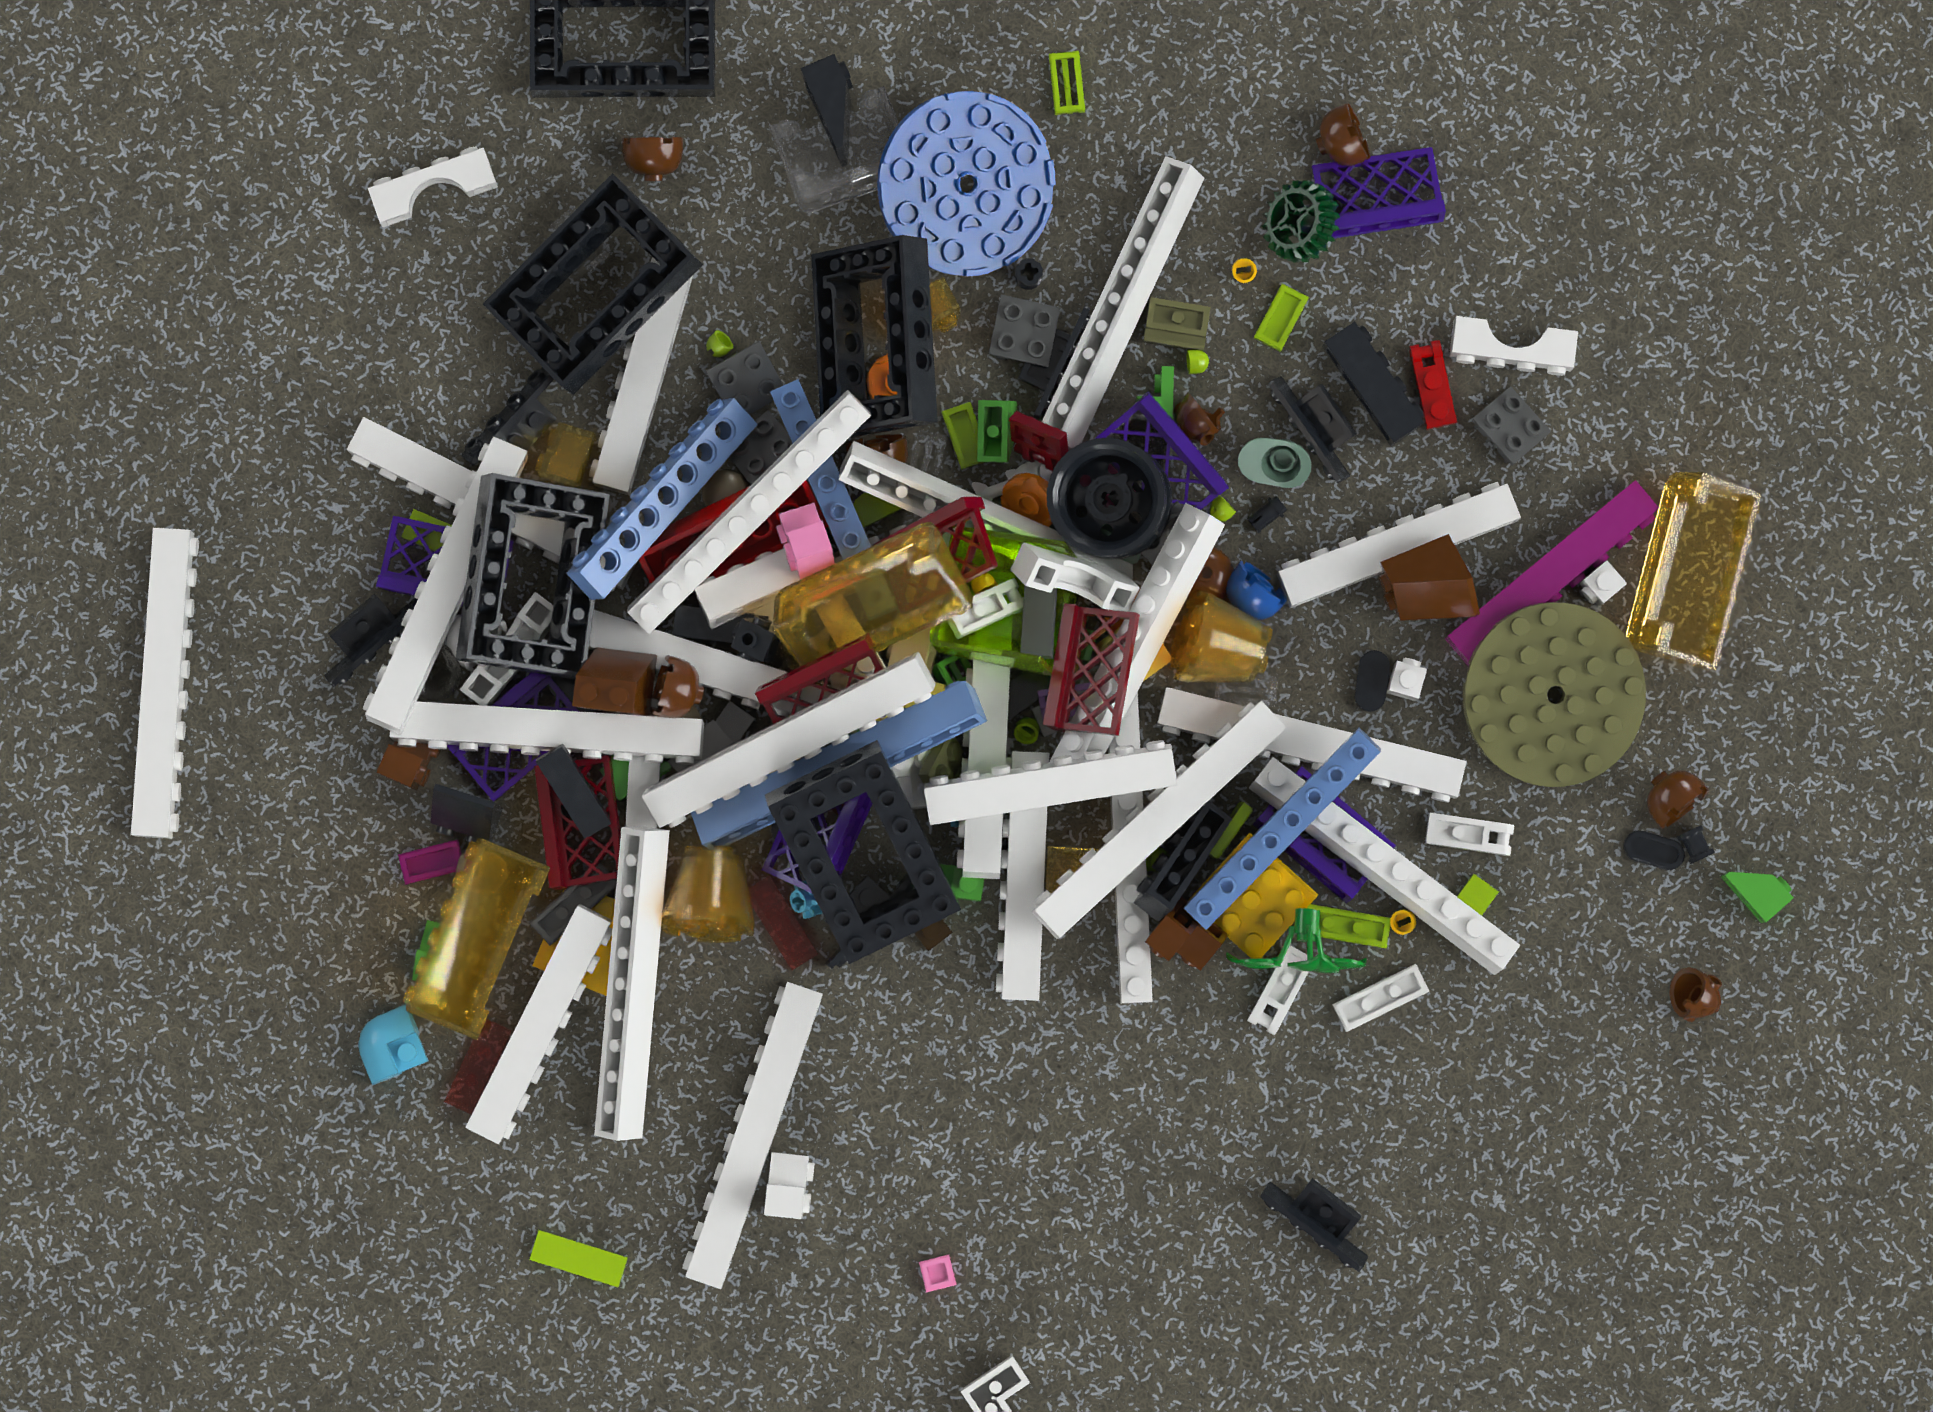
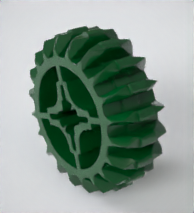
M1293 180L1291 185L1283 184L1282 192H1274L1275 200L1267 202L1270 207L1269 212L1262 213L1267 218V222L1261 225L1267 231L1263 238L1270 242L1268 248L1271 251L1276 252L1278 257L1287 259L1290 262L1296 263L1300 261L1304 263L1309 262L1310 258H1319L1320 251H1328L1327 242L1335 241L1332 233L1339 230V227L1335 225V221L1341 216L1334 211L1339 205L1336 201L1332 200L1334 195L1326 191V188L1318 183L1315 184L1309 180ZM1310 199L1313 205L1310 207L1304 206L1303 201ZM1296 236L1299 242L1292 244L1289 237Z

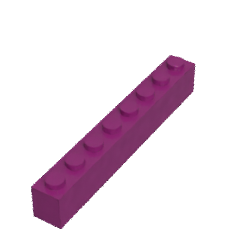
M1635 480L1480 608V615L1468 618L1451 632L1445 640L1469 667L1468 662L1479 641L1483 640L1498 621L1526 606L1558 601L1562 597V594L1559 592L1567 584L1571 588L1575 587L1586 577L1583 573L1585 569L1591 564L1596 569L1609 558L1606 553L1614 545L1618 549L1622 548L1633 538L1630 535L1632 530L1637 526L1643 530L1656 519L1653 513L1659 507Z

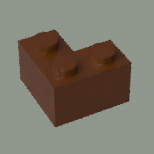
M394 741L393 745L388 744L377 773L416 791L419 785L424 787L431 773V770L427 768L432 757H438L441 749L428 748V743H416V747L413 748L397 746L398 741Z
M1181 896L1172 911L1162 918L1145 943L1149 945L1150 950L1156 956L1164 957L1170 961L1177 952L1187 965L1196 967L1201 971L1229 934L1215 923L1207 930L1204 929L1184 909L1188 901Z

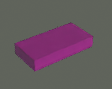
M459 840L398 854L405 885L455 873L458 859L462 855Z

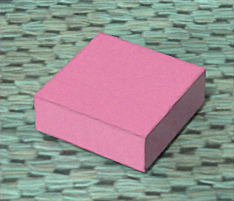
M949 1254L919 1262L926 1292L956 1285Z

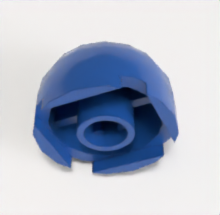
M1240 561L1232 570L1226 587L1227 598L1232 603L1230 610L1241 619H1244L1246 616L1253 620H1264L1272 617L1287 602V596L1280 587L1277 591L1273 589V586L1267 581L1271 580V578L1251 563L1246 562L1243 564V561Z

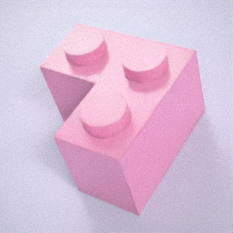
M815 503L779 514L781 524L777 525L776 529L781 544L787 542L783 545L791 572L797 570L799 578L803 579L835 568L832 547L823 521L819 518Z

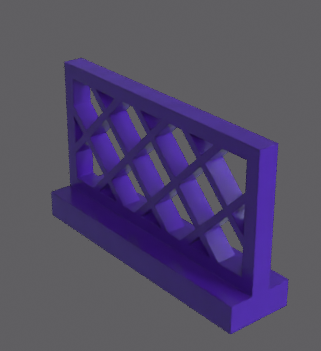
M1432 147L1371 156L1370 159L1352 166H1342L1335 162L1312 165L1314 183L1323 185L1326 191L1331 192L1336 200L1345 205V208L1339 213L1341 217L1335 221V225L1339 227V230L1333 231V238L1444 222L1446 209L1441 196ZM1427 157L1428 168L1423 175L1409 167L1414 158ZM1392 162L1401 168L1392 180L1378 171L1384 163ZM1354 167H1363L1370 172V175L1363 184L1349 176ZM1332 171L1341 178L1331 189L1321 182L1320 173ZM1404 171L1418 180L1410 192L1396 183ZM1429 173L1431 181L1426 178L1429 175ZM1374 176L1388 184L1380 196L1366 188ZM1344 180L1358 189L1350 201L1336 192ZM1423 183L1433 190L1434 199L1423 201L1415 196L1414 193ZM1391 188L1406 196L1401 204L1392 205L1384 200ZM1362 192L1376 201L1371 209L1362 210L1354 204Z
M1149 391L1094 438H1106L1110 433L1124 434L1123 440L1127 441V434L1146 436L1144 451L1148 453L1149 436L1163 437L1167 442L1166 455H1150L1153 458L1166 459L1165 473L1167 477L1169 459L1182 460L1187 465L1186 478L1168 477L1169 481L1185 482L1184 500L1172 499V503L1176 501L1184 505L1187 503L1195 505V508L1201 510L1229 488L1226 481ZM1138 410L1147 419L1146 432L1128 430L1129 417ZM1125 422L1124 430L1116 429ZM1150 423L1158 432H1150ZM1170 447L1178 456L1170 455ZM1113 462V466L1119 471V464ZM1190 470L1198 479H1189ZM1142 482L1141 488L1144 490L1145 485ZM1189 483L1203 484L1210 493L1201 501L1188 500Z
M393 516L381 573L378 575L376 587L382 590L415 596L420 582L427 581V579L421 576L417 567L430 560L434 553L439 554L442 548L440 547L432 552L423 538L433 531L443 534L446 527ZM399 524L411 526L417 535L416 538L403 546L396 537ZM417 528L426 529L427 531L420 534ZM420 540L429 555L414 564L405 550ZM510 540L508 552L512 554L514 541ZM396 542L399 549L393 552L394 543ZM402 552L411 567L401 573L389 571L391 559ZM510 558L507 559V566H506V573H505V580H504V582L506 581V576H507V572H508V567H509V563H510ZM414 570L417 577L410 576L407 574Z
M530 673L491 705L497 707L578 711L576 707L572 706V702L551 676ZM549 685L557 694L555 707L538 706L539 693ZM534 698V705L526 704ZM560 699L568 708H560ZM447 745L448 749L457 757L493 802L535 768L534 766L537 765V758L549 752L540 750L541 754L533 761V755H529L528 765L520 770L510 769L511 751H521V749L509 748L506 768L488 767L490 747L478 746V748L486 749L484 766L471 765L463 756L468 751L459 750V745ZM475 769L483 770V779ZM488 770L505 772L504 785L495 792L486 783ZM509 772L517 773L509 780Z
M1302 766L1295 773L1306 781L1312 776ZM1338 796L1332 801L1392 848L1396 846ZM1269 804L1252 825L1259 830L1274 814L1272 811L1274 807ZM1299 835L1284 850L1285 853L1346 904L1354 898L1368 880L1363 875L1358 882L1354 881L1347 875L1346 862L1341 858L1328 859L1323 855L1322 843L1316 839H1305ZM1341 863V869L1335 864Z
M867 792L834 807L837 809L839 817L836 823L827 827L824 814L817 815L822 829L817 833L819 838L824 836L832 863L836 871L839 870L840 874L844 870L872 806ZM779 829L762 871L813 894L808 884L802 882L799 873L800 868L796 864ZM786 853L790 867L782 871L773 869L778 856Z

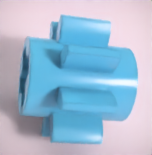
M794 885L795 890L790 895V904L793 910L797 913H802L803 919L823 914L814 895Z

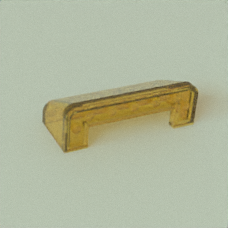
M1675 472L1669 476L1662 493L1626 636L1635 651L1704 670L1716 671L1722 656L1721 649L1725 634L1729 629V618L1737 598L1736 591L1740 576L1744 570L1746 552L1752 540V529L1759 512V502L1762 493L1704 472Z
M925 522L784 587L779 591L774 600L773 632L800 666L869 633L874 643L875 651L879 652L900 640L909 639L922 630L935 627L942 621L955 615L964 614L967 610L973 608V596L941 533L932 522Z
M478 838L476 842L471 841L464 855V858L467 859L463 871L458 870L452 883V887L455 888L451 899H446L442 905L440 916L443 918L438 928L432 930L427 945H430L427 956H422L417 964L415 974H418L416 982L414 986L410 985L407 988L403 998V1003L407 1004L406 1011L478 1040L489 1014V1011L484 1009L530 898L532 894L539 896L550 870V867L483 838Z

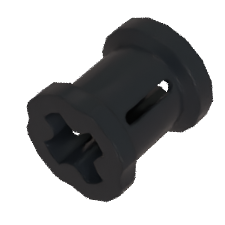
M1026 258L1020 261L1015 273L1017 284L1025 290H1032L1040 285L1043 276L1041 264L1033 258ZM1025 268H1030L1031 272H1037V274H1034L1033 280L1028 281L1026 276H1021L1025 273Z
M1702 825L1677 836L1678 841H1682L1690 856L1688 860L1690 864L1715 853L1713 848H1709L1702 834L1704 829Z

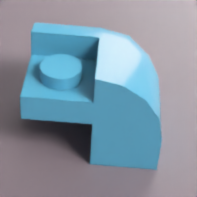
M408 1004L376 1016L367 1022L360 1033L358 1043L360 1056L372 1085L402 1074L406 1070L429 1061L418 1035L420 1032Z

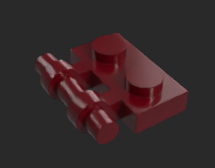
M1016 411L1009 418L1011 441L1016 443L1014 452L1022 455L1026 461L1031 463L1037 461L1045 465L1047 470L1053 472L1058 461L1068 452L1067 432Z

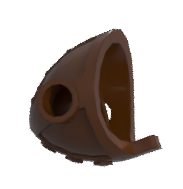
M1187 393L1182 402L1175 406L1173 413L1176 415L1175 423L1191 442L1206 446L1213 440L1214 434L1221 430L1220 418L1225 411L1219 407L1212 414L1203 409Z
M1695 968L1681 969L1675 974L1670 985V1000L1674 1011L1689 1022H1693L1696 1018L1716 1014L1721 1006L1719 988L1722 986V982L1716 976L1707 975Z

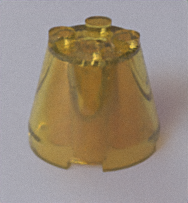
M1195 590L1185 603V608L1189 610L1183 616L1181 625L1177 624L1173 637L1170 667L1176 668L1174 679L1187 683L1252 682L1258 672L1264 673L1267 668L1268 656L1265 655V651L1272 637V627L1267 626L1262 621L1212 593Z
M698 846L685 847V852L681 857L662 912V931L674 937L680 936V932L685 933L688 937L697 938V942L709 943L741 941V935L753 936L755 920L743 858L733 854V848L729 846H715L714 850H703V848Z

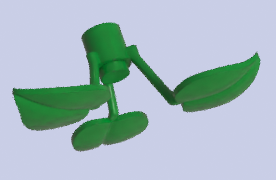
M1308 908L1295 909L1294 926H1289V933L1277 957L1269 959H1238L1228 952L1226 953V958L1229 961L1252 969L1281 967L1293 936L1297 935V941L1307 942V960L1287 963L1289 968L1308 972L1339 973L1340 969L1361 968L1366 966L1367 958L1358 961L1346 958H1331L1324 954L1321 929H1319L1320 910ZM1316 941L1318 955L1313 957V942Z

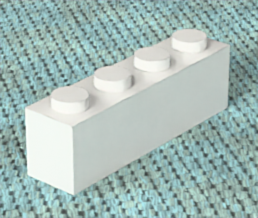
M783 546L782 550L775 553L765 552L755 558L754 562L745 566L743 564L735 565L727 570V574L718 578L714 576L706 578L695 589V594L710 628L713 629L745 613L752 612L824 580L823 572L800 579L797 570L791 572Z

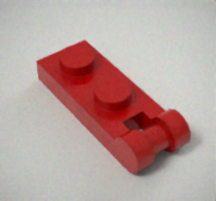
M1440 340L1430 341V345L1419 347V344L1409 346L1426 430L1456 424L1457 419ZM1432 357L1434 365L1423 367L1422 359Z

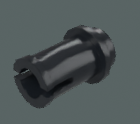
M1277 496L1273 499L1269 497L1267 499L1268 503L1247 517L1258 533L1279 516L1281 518L1284 517L1283 513L1287 509Z

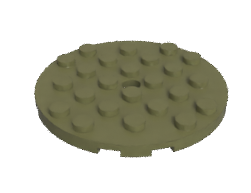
M1546 602L1516 610L1498 621L1483 640L1479 641L1468 662L1469 667L1465 683H1463V709L1469 731L1481 752L1501 771L1520 781L1545 787H1563L1593 779L1613 766L1624 755L1640 728L1646 703V685L1638 654L1627 636L1618 626L1600 613L1589 608L1563 602ZM1553 686H1558L1563 691L1562 697L1557 703H1551L1547 698V692Z

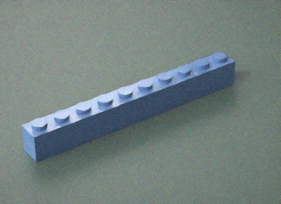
M966 681L953 682L947 685L944 691L935 695L931 694L932 696L926 701L904 708V711L894 717H887L881 721H876L877 724L866 731L848 734L849 738L838 745L833 746L831 744L825 748L821 747L822 752L806 760L804 757L798 761H793L795 765L782 773L775 771L767 774L768 778L754 787L748 784L739 788L741 792L724 801L723 797L713 801V806L703 813L691 812L702 845L715 852L775 823L767 806L765 794L878 740L890 766L893 767L987 722L975 688Z

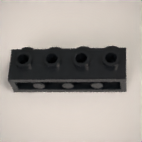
M1354 321L1326 340L1322 347L1392 447L1423 425L1422 417H1424V413L1416 401L1411 403L1404 392L1407 391V388L1398 376L1393 377L1387 367L1390 364L1385 355L1380 350L1378 352L1374 350L1370 344L1372 337L1363 325L1358 327Z
M1206 802L1185 822L1186 825L1182 831L1177 830L1167 842L1170 849L1166 854L1162 852L1152 865L1155 871L1151 877L1147 875L1138 885L1136 891L1139 892V895L1133 903L1156 921H1159L1171 912L1233 818L1212 802Z

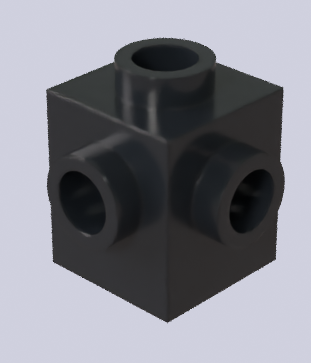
M755 615L754 618H742L733 630L732 638L734 640L731 647L740 651V657L751 662H756L757 660L762 662L774 661L785 632L772 627L771 620L759 615Z

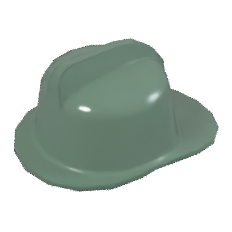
M1256 438L1247 442L1241 448L1238 455V466L1241 473L1251 481L1282 488H1293L1300 486L1308 479L1311 472V459L1300 445L1289 439Z

